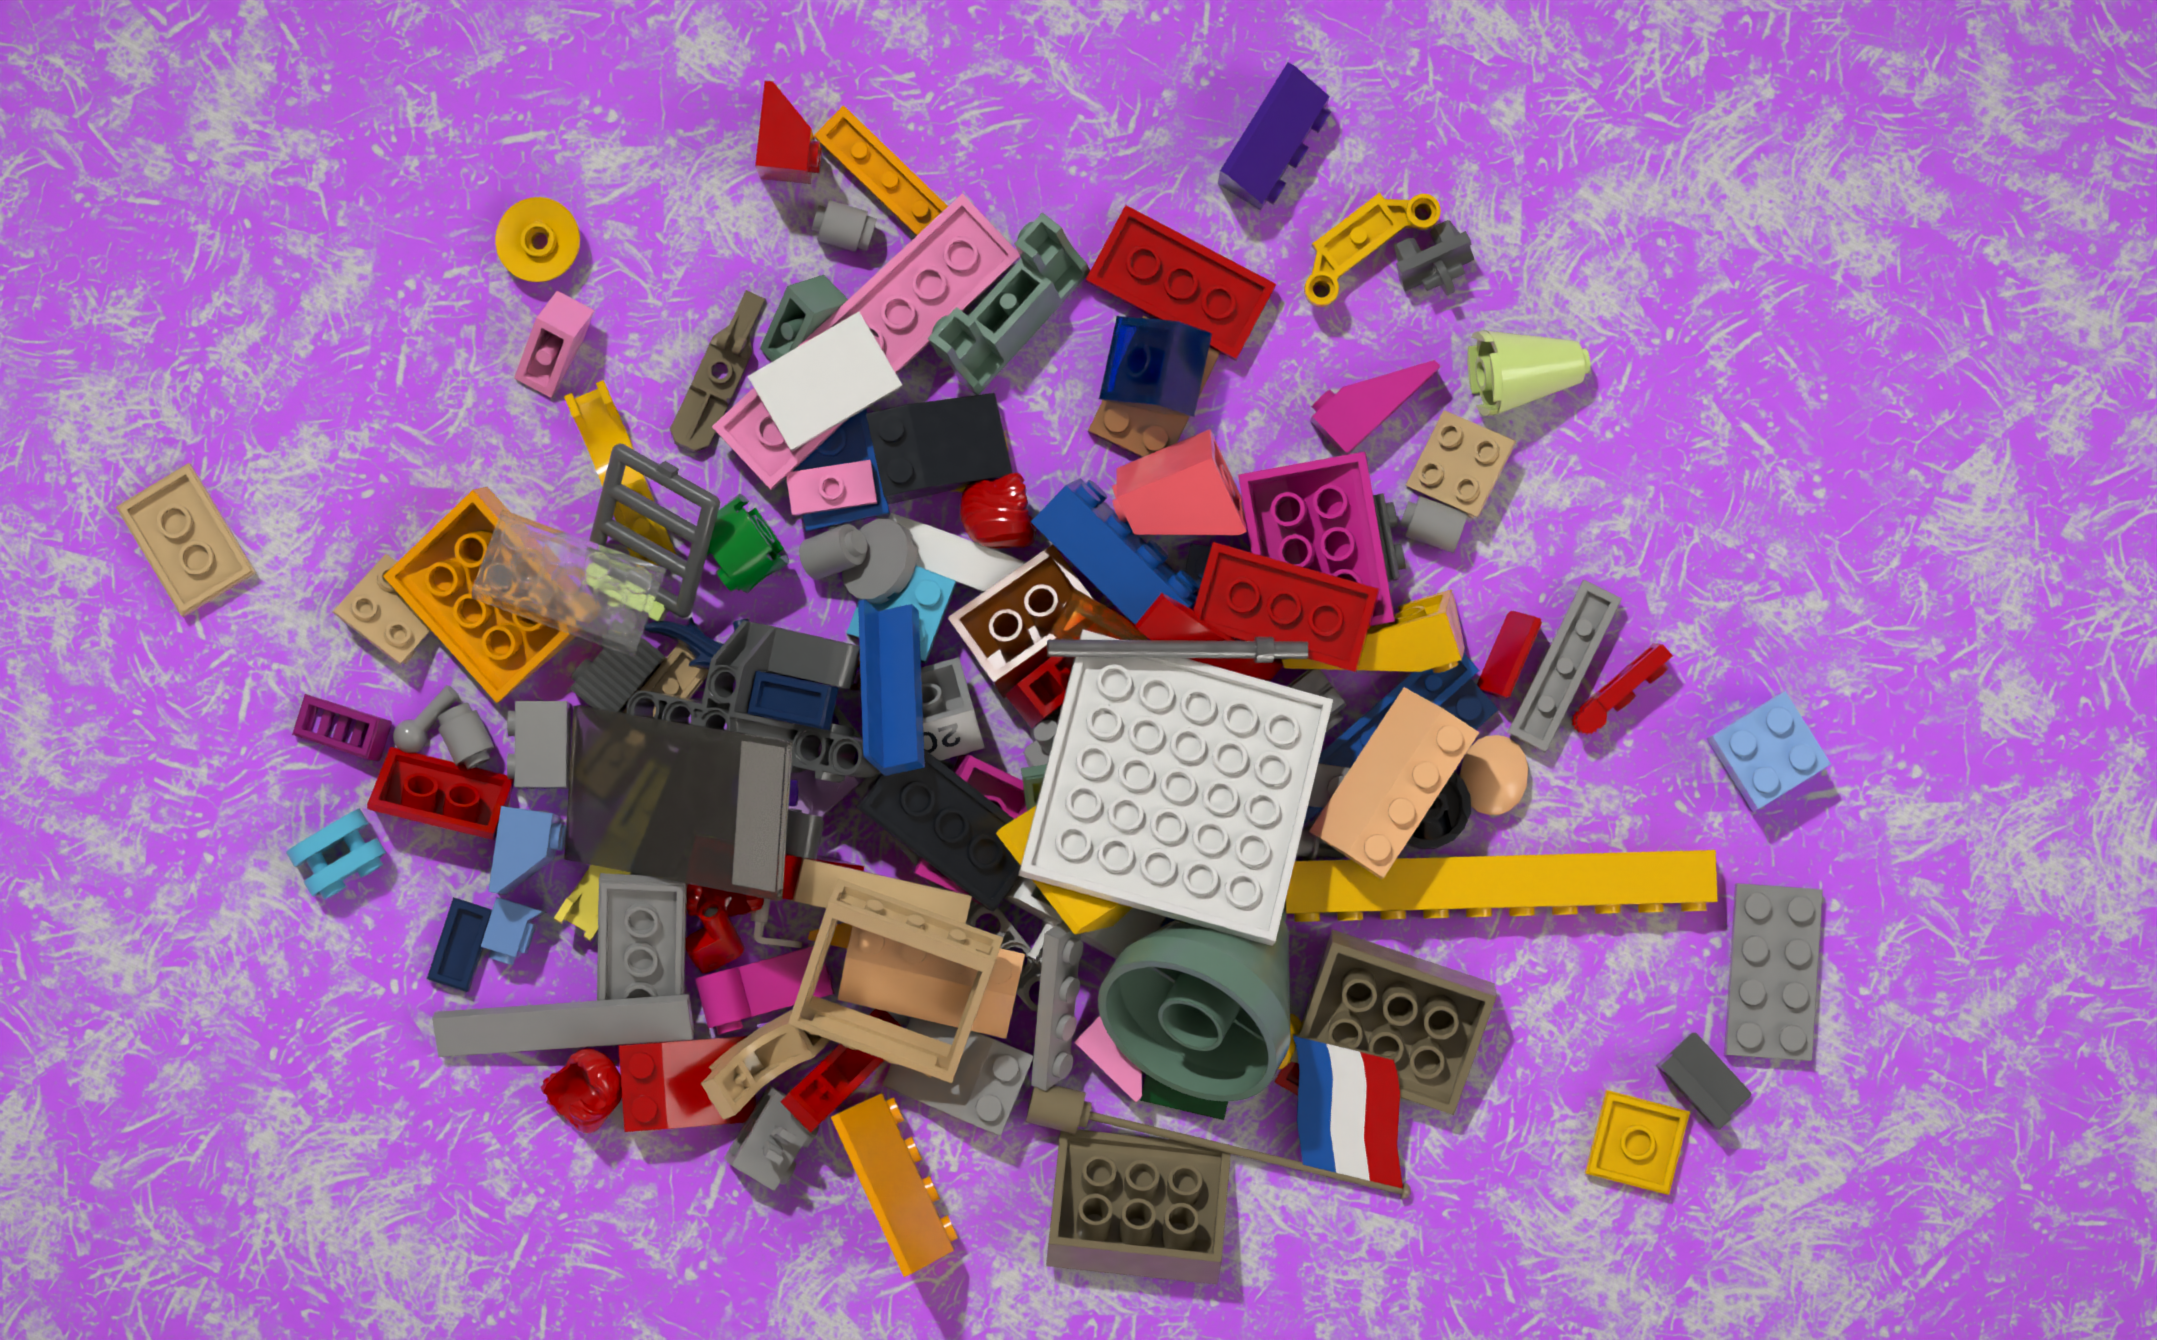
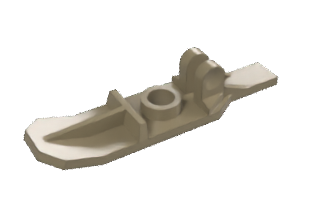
M746 290L729 326L712 337L683 403L670 427V432L676 445L692 452L709 448L716 434L712 426L725 415L752 356L750 333L766 300L765 298ZM717 364L726 365L728 367L726 377L722 379L715 378L712 375L714 366Z

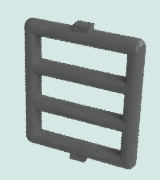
M616 444L611 451L585 561L589 566L663 604L664 608L675 615L686 618L693 609L720 507V500L714 494L678 475L679 468L666 461L658 464L624 444ZM625 467L632 468L701 507L697 526L621 484ZM616 502L622 503L691 542L688 560L682 559L613 520ZM608 536L683 578L679 595L671 593L606 556L604 550Z

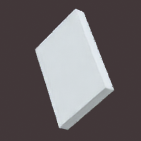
M860 312L853 314L748 376L791 451L796 450L903 387Z

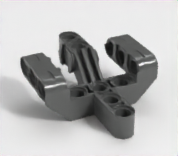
M743 621L711 659L702 702L671 694L639 691L629 699L626 714L632 726L641 730L693 742L684 788L698 832L738 842L740 809H735L734 786L736 775H742L744 740L788 747L786 771L793 773L805 770L816 771L815 778L840 783L845 780V776L872 778L880 772L865 759L863 755V738L854 736L855 730L852 727L831 723L830 730L748 714L756 671L766 673L767 670L850 689L851 685H854L860 657V646L770 625ZM736 680V688L733 692V683ZM656 707V713L653 717V710ZM691 714V723L688 725V719ZM727 723V730L724 735V726ZM822 743V751L819 756L818 747ZM856 751H858V761L855 765L854 756ZM718 766V773L715 777V768ZM784 807L781 853L817 859L824 826L823 817L805 814L799 809Z

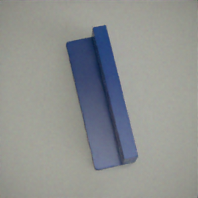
M866 599L859 600L863 755L884 776L924 768L919 610L913 604L877 611Z

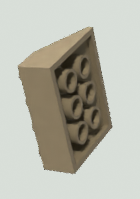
M1332 929L1317 970L1298 1035L1394 1058L1401 1098L1454 1115L1497 997L1495 983ZM1295 1046L1294 1054L1290 1061L1299 1064L1297 1048Z
M1078 1129L1076 1134L1060 1131L1046 1266L1218 1285L1222 1263L1231 1154L1171 1139Z

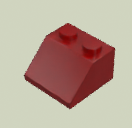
M765 81L755 163L760 179L811 184L812 173H820L822 160L820 141H815L811 127L773 81Z

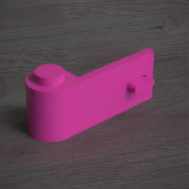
M814 946L695 978L708 1029L717 1027L718 1034H724L742 1029V1019L793 1006ZM826 960L814 992V996L819 998L835 994Z

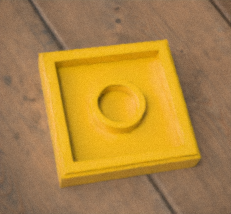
M1605 1090L1584 1173L1669 1195L1690 1111Z

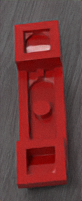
M1163 593L1159 595L1135 624L1136 628L1150 640L1238 641L1201 621L1192 609ZM1187 658L1269 682L1283 667L1282 659H1274L1273 663H1255L1254 658Z

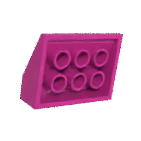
M1365 451L1238 474L1251 553L1379 588L1380 592L1370 627L1395 622Z

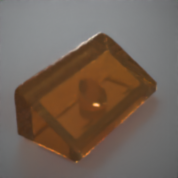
M1076 589L1069 597L1050 631V634L1059 639L1079 640L1082 630H1087L1119 640H1147V637L1136 628L1133 622Z

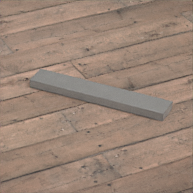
M689 994L434 1012L432 1017L438 1057L693 1040L695 1034Z

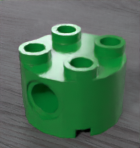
M741 494L735 496L718 511L707 556L712 554L721 566L717 570V574L731 592L737 589L738 591L742 590L745 593H749L764 578L788 565L789 558L785 554L778 556V553L784 550L781 542L756 508L748 512L743 507L748 504L749 500Z

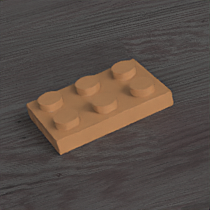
M1143 316L1088 429V433L1141 458L1177 443L1220 352Z

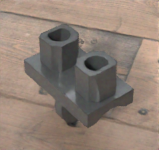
M1447 220L1430 230L1431 238L1435 244L1430 248L1421 251L1415 238H1407L1395 244L1394 249L1397 258L1396 266L1399 281L1405 292L1423 284L1426 291L1441 286L1444 293L1450 295L1455 292L1452 280L1465 274L1462 265L1474 260L1470 247L1472 243L1467 232L1460 233L1451 221Z

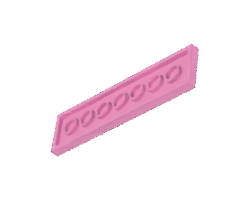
M962 193L800 345L853 314L860 312L897 374L930 343L928 337L932 334L933 327L939 319L948 316L956 307L964 312L1021 257L1018 251ZM753 388L721 417L712 428L772 491L789 472H792L844 422L796 450L791 451L755 388Z

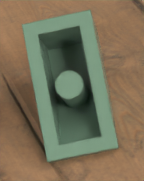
M825 275L787 286L760 349L772 362L797 348L848 299Z

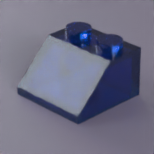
M1117 316L1099 399L1163 414L1194 417L1212 333L1179 321Z

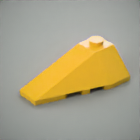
M1452 589L1398 606L1399 612L1394 614L1395 622L1369 627L1357 670L1422 672L1432 669L1434 673H1440L1458 665L1457 661L1462 660L1465 647ZM1282 659L1284 668L1345 670L1310 659Z

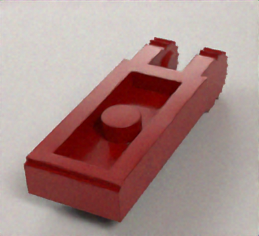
M1653 643L1578 708V711H1574L1575 713L1572 715V719H1570L1572 721L1571 725L1574 727L1573 729H1576L1578 733H1585V735L1597 732L1598 728L1601 729L1606 724L1607 712L1610 709L1614 708L1616 712L1620 711L1636 697L1633 690L1644 680L1651 684L1662 676L1669 668L1665 662L1673 657L1664 644Z

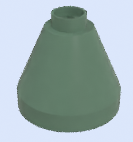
M1283 908L1276 941L1273 946L1175 919L1126 947L1119 954L1101 984L1098 994V1009L1101 1020L1108 1035L1119 1050L1150 1077L1174 1090L1193 1097L1213 1101H1238L1250 1098L1263 1091L1275 1076L1290 1045L1289 932L1285 923V908Z

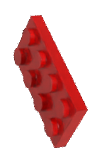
M1127 205L1123 208L1086 278L1087 283L1235 361L1276 287L1274 282Z
M1213 542L1193 611L1201 621L1230 637L1243 641H1254L1255 637H1273L1274 641L1308 642L1307 659L1357 673L1380 589Z

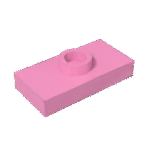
M871 460L793 471L786 475L792 516L877 503Z

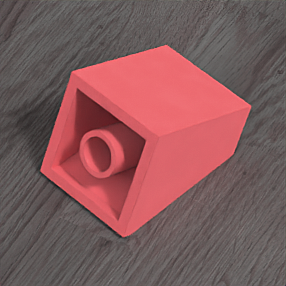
M1211 429L1116 468L1117 484L1112 485L1116 499L1112 500L1119 520L1124 523L1129 522L1134 535H1241L1247 532L1242 496Z

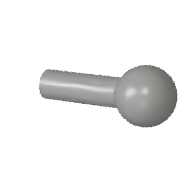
M446 685L415 720L408 719L400 722L393 733L396 747L406 753L420 751L427 742V731L438 720L437 717L446 712L459 698L458 693L452 687Z

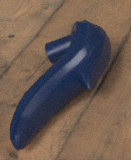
M692 617L688 620L687 625L668 621H656L647 624L642 629L647 632L667 636L689 649L695 656V659L689 663V667L709 670L711 659L723 646L722 643L705 636L697 628ZM740 619L734 621V631L743 621H749V619Z

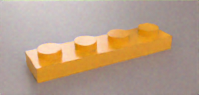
M844 105L814 134V138L820 141V144L915 236L948 207Z

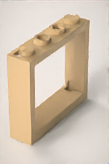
M838 879L829 899L788 1025L805 1030L808 1034L818 1035L841 1043L849 1049L860 1050L880 1057L888 1063L899 1064L922 1072L930 1078L933 1076L952 1083L999 953L1003 937ZM838 920L978 970L952 1045L814 996Z

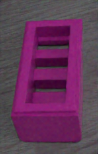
M305 694L292 735L368 760L380 761L392 721ZM318 708H322L324 712L317 733L312 732ZM335 713L340 714L336 725L333 738L328 737ZM353 718L357 721L350 743H347L345 739Z

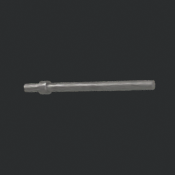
M1255 637L1254 641L1048 639L1047 657L1254 658L1255 663H1273L1274 659H1307L1308 642L1274 641L1273 637Z

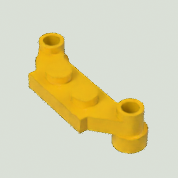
M1379 192L1313 242L1311 246L1316 252L1312 274L1308 277L1304 286V294L1308 302L1316 307H1326L1332 304L1339 292L1337 279L1404 228L1427 230L1433 227L1441 213L1440 204L1437 199L1429 194H1418L1411 200L1384 199ZM1425 209L1429 213V218L1427 220L1418 219L1415 216V210ZM1317 285H1322L1327 288L1328 295L1322 298L1317 297L1313 292V288Z

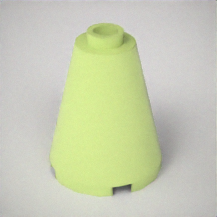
M1483 330L1472 334L1471 338L1477 339V343L1474 346H1468L1467 366L1470 389L1472 394L1480 393L1483 404L1476 405V407L1483 416L1497 415L1583 382L1585 374L1590 372L1589 353L1586 348L1582 349L1578 341Z

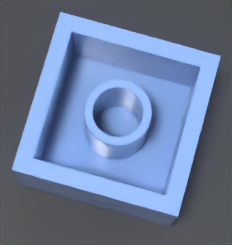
M1786 691L1774 696L1707 738V741L1751 811L1762 808L1831 765Z

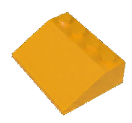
M488 486L473 489L383 575L388 583L496 703L502 701L601 614Z
M881 1093L831 1116L903 1276L906 1277L953 1252L955 1248L952 1241L959 1239L949 1216L946 1215L942 1218L939 1216L934 1202L940 1200V1196L931 1177L922 1178L916 1163L921 1161L922 1157L913 1137L904 1139L898 1123L905 1120L895 1098L886 1100L884 1093Z

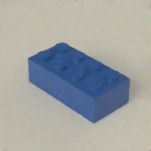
M1080 478L1065 485L1031 521L1134 624L1139 621L1161 593L1190 609L1195 606L1198 596L1196 592L1199 588L1198 584L1183 570L1176 573L1165 562L1168 559V555L1158 544L1152 540L1146 543L1139 535H1134L1129 522L1124 523L1119 520L1116 512L1104 502L1107 499V495L1093 481L1088 480L1085 483Z

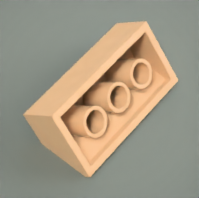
M1404 687L1309 832L1373 875L1383 879L1479 732L1445 709Z
M853 926L845 957L838 1000L958 1028L978 970ZM1000 948L971 1031L1007 1038L1026 954Z

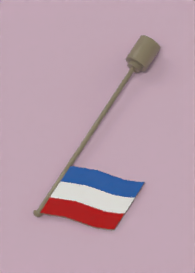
M1293 1034L1299 1062L1297 1126L1302 1162L1091 1112L1092 1103L1084 1101L1086 1092L1053 1085L1046 1091L1033 1086L1026 1123L1076 1134L1078 1126L1086 1128L1088 1120L1400 1194V1199L1408 1198L1411 1193L1410 1186L1405 1182L1402 1183L1397 1146L1400 1087L1396 1064L1392 1057Z

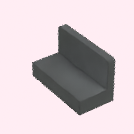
M1697 1033L1689 1034L1656 1065L1716 1130H1720L1732 1119L1730 1115L1751 1096L1748 1088Z

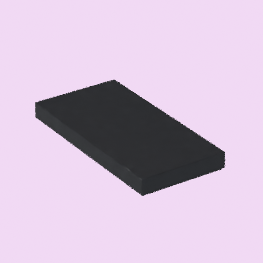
M925 749L924 768L887 776L880 773L855 807L959 888L971 895L972 898L985 908L994 912L1020 877L1018 874L1021 865L996 834L999 829L1013 821L1014 818Z

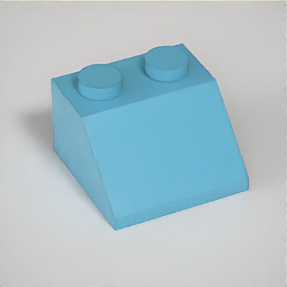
M915 565L914 573L908 584L899 594L894 592L891 596L887 597L890 600L882 604L871 605L877 611L913 604L919 610L921 663L927 664L957 584L955 580ZM858 604L846 633L856 638H859Z

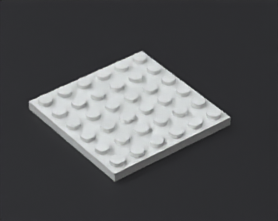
M1082 630L1079 640H1119L1087 630ZM1075 657L1018 876L1273 946L1281 921L1333 699L1187 658Z

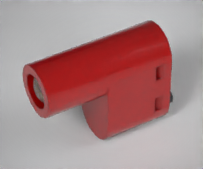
M716 900L704 903L698 911L704 928L690 934L686 938L685 950L692 963L700 969L701 973H709L740 957L744 952V944L722 904Z

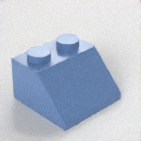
M501 806L488 892L507 895L554 860L556 850L563 851L567 826L560 824L561 816L553 813Z

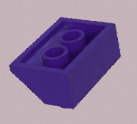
M1287 62L1222 166L1218 185L1259 210L1263 208L1266 201L1274 205L1287 184L1281 180V177L1289 165L1296 169L1309 149L1303 142L1311 129L1319 133L1331 114V111L1325 108L1330 96L1297 67Z

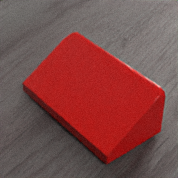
M1516 611L1507 613L1477 682V686L1482 691L1502 700L1511 696L1542 622L1540 618Z

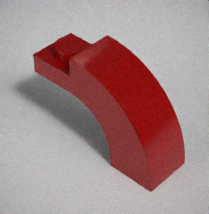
M875 1009L869 1014V1016L902 1027L887 1011ZM840 1043L780 1102L811 1133L885 1060L860 1050L849 1049Z

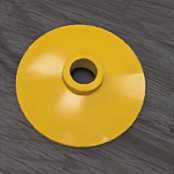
M532 197L515 203L504 213L497 226L495 245L500 261L513 275L529 282H546L561 276L572 266L580 248V231L574 216L562 204L549 198ZM540 234L546 235L548 239L546 247L536 249L533 244L535 237Z

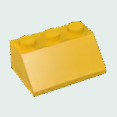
M1036 806L996 832L997 836L1020 865ZM1032 880L1075 935L1113 927L1133 908Z

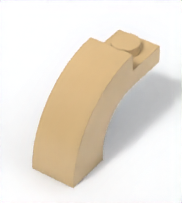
M791 1010L757 1029L726 1051L709 1067L712 1072L701 1085L721 1117L726 1119L736 1115L771 1080L788 1069L814 1058L827 1045L830 1039L811 1035L805 1030L788 1025L792 1013Z

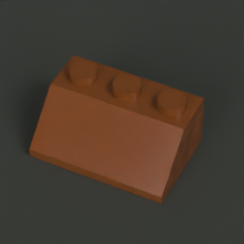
M1052 544L947 618L1004 699L1006 698L1005 695L1016 684L1051 658L1047 657L1048 639L1073 640L1082 633V630L1089 628L1104 615Z

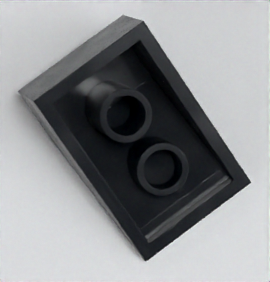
M995 393L907 404L866 414L882 490L888 505L964 488L981 480L993 481L1012 473Z

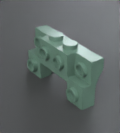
M1041 213L1034 222H1029L1022 228L1018 235V240L1014 243L1021 259L968 316L956 307L948 316L938 320L933 327L932 334L928 337L936 354L951 366L959 382L976 395H979L1090 272L1087 263L1073 248L1062 227L1044 213Z

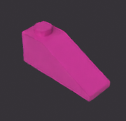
M1433 360L1342 387L1336 394L1329 389L1311 406L1316 413L1312 415L1310 421L1342 455H1348L1439 370L1440 365Z

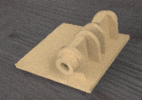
M1443 410L1405 486L1466 512L1469 518L1473 519L1474 516L1478 518L1516 441Z
M385 554L332 613L389 656L394 662L401 665L402 662L406 664L416 652L414 649L428 635L431 629L383 577L397 563L393 558Z

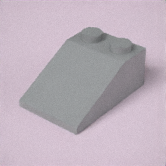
M911 1017L906 1029L952 1045L958 1028ZM970 1031L952 1083L933 1076L930 1078L922 1072L899 1064H891L883 1086L1001 1136L1034 1055L982 1033Z

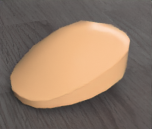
M1500 735L1485 736L1478 739L1464 756L1460 777L1464 780L1470 793L1471 807L1477 812L1487 815L1506 813L1520 802L1525 792L1529 769L1526 756L1519 744L1510 738Z

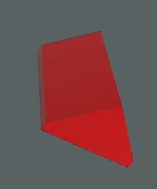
M390 747L368 800L367 809L496 841L501 806L508 807L514 779H508L505 774L476 767L467 770L464 764L456 766L451 761L419 753H406L398 748Z

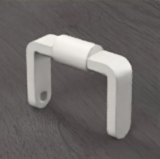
M764 896L762 909L756 911V913H751L750 921H755V940L761 944L802 948V942L763 937L764 922L768 923L770 897Z

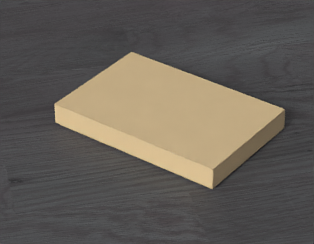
M190 463L116 506V509L182 617H185L257 573Z

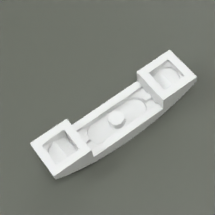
M890 513L889 519L909 529L913 537H910L912 538V544L917 547L916 566L981 592H985L1026 563L957 535Z

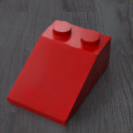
M747 1036L619 1045L624 1132L746 1123L756 1106L755 1095L736 1115L723 1119L709 1099L701 1083L712 1072L709 1067L726 1051Z

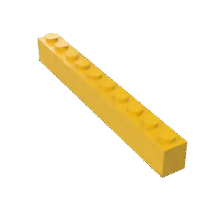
M1716 850L1397 858L1383 879L1373 875L1352 860L1295 861L1284 908L1286 914H1294V922L1320 921V913H1337V921L1363 920V912L1380 911V920L1406 919V911L1423 910V919L1449 918V910L1466 909V917H1492V908H1509V916H1535V907H1552V915L1578 914V906H1595V914L1621 913V905L1637 904L1638 913L1664 912V904L1681 903V912L1707 911L1706 903L1718 902Z

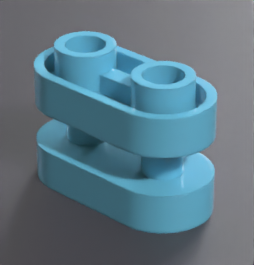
M361 809L341 817L286 852L294 867L307 862L311 868L313 875L307 878L304 884L312 897L321 894L324 900L346 888L343 882L346 878L356 872L362 878L383 866L380 858L386 854V851L379 839L376 838L365 843L359 833L361 829L369 824ZM344 840L350 853L328 865L322 853Z

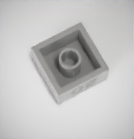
M957 657L922 667L924 749L940 761L985 748L960 658Z

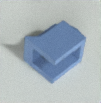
M496 897L481 947L491 950L489 958L513 965L515 958H520L521 953L528 954L536 925L531 922L547 912Z

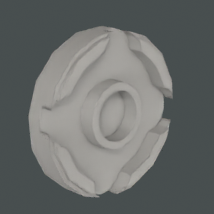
M876 519L865 524L860 529L867 541L866 558L862 564L842 571L843 582L849 593L861 600L866 599L870 604H882L890 600L887 597L891 596L894 592L899 594L906 587L915 570L917 547L912 544L910 536L913 537L909 529L891 519Z

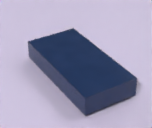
M756 671L748 714L830 730L839 688Z
M453 897L427 976L428 980L465 992L470 991L484 948L481 947L492 909Z

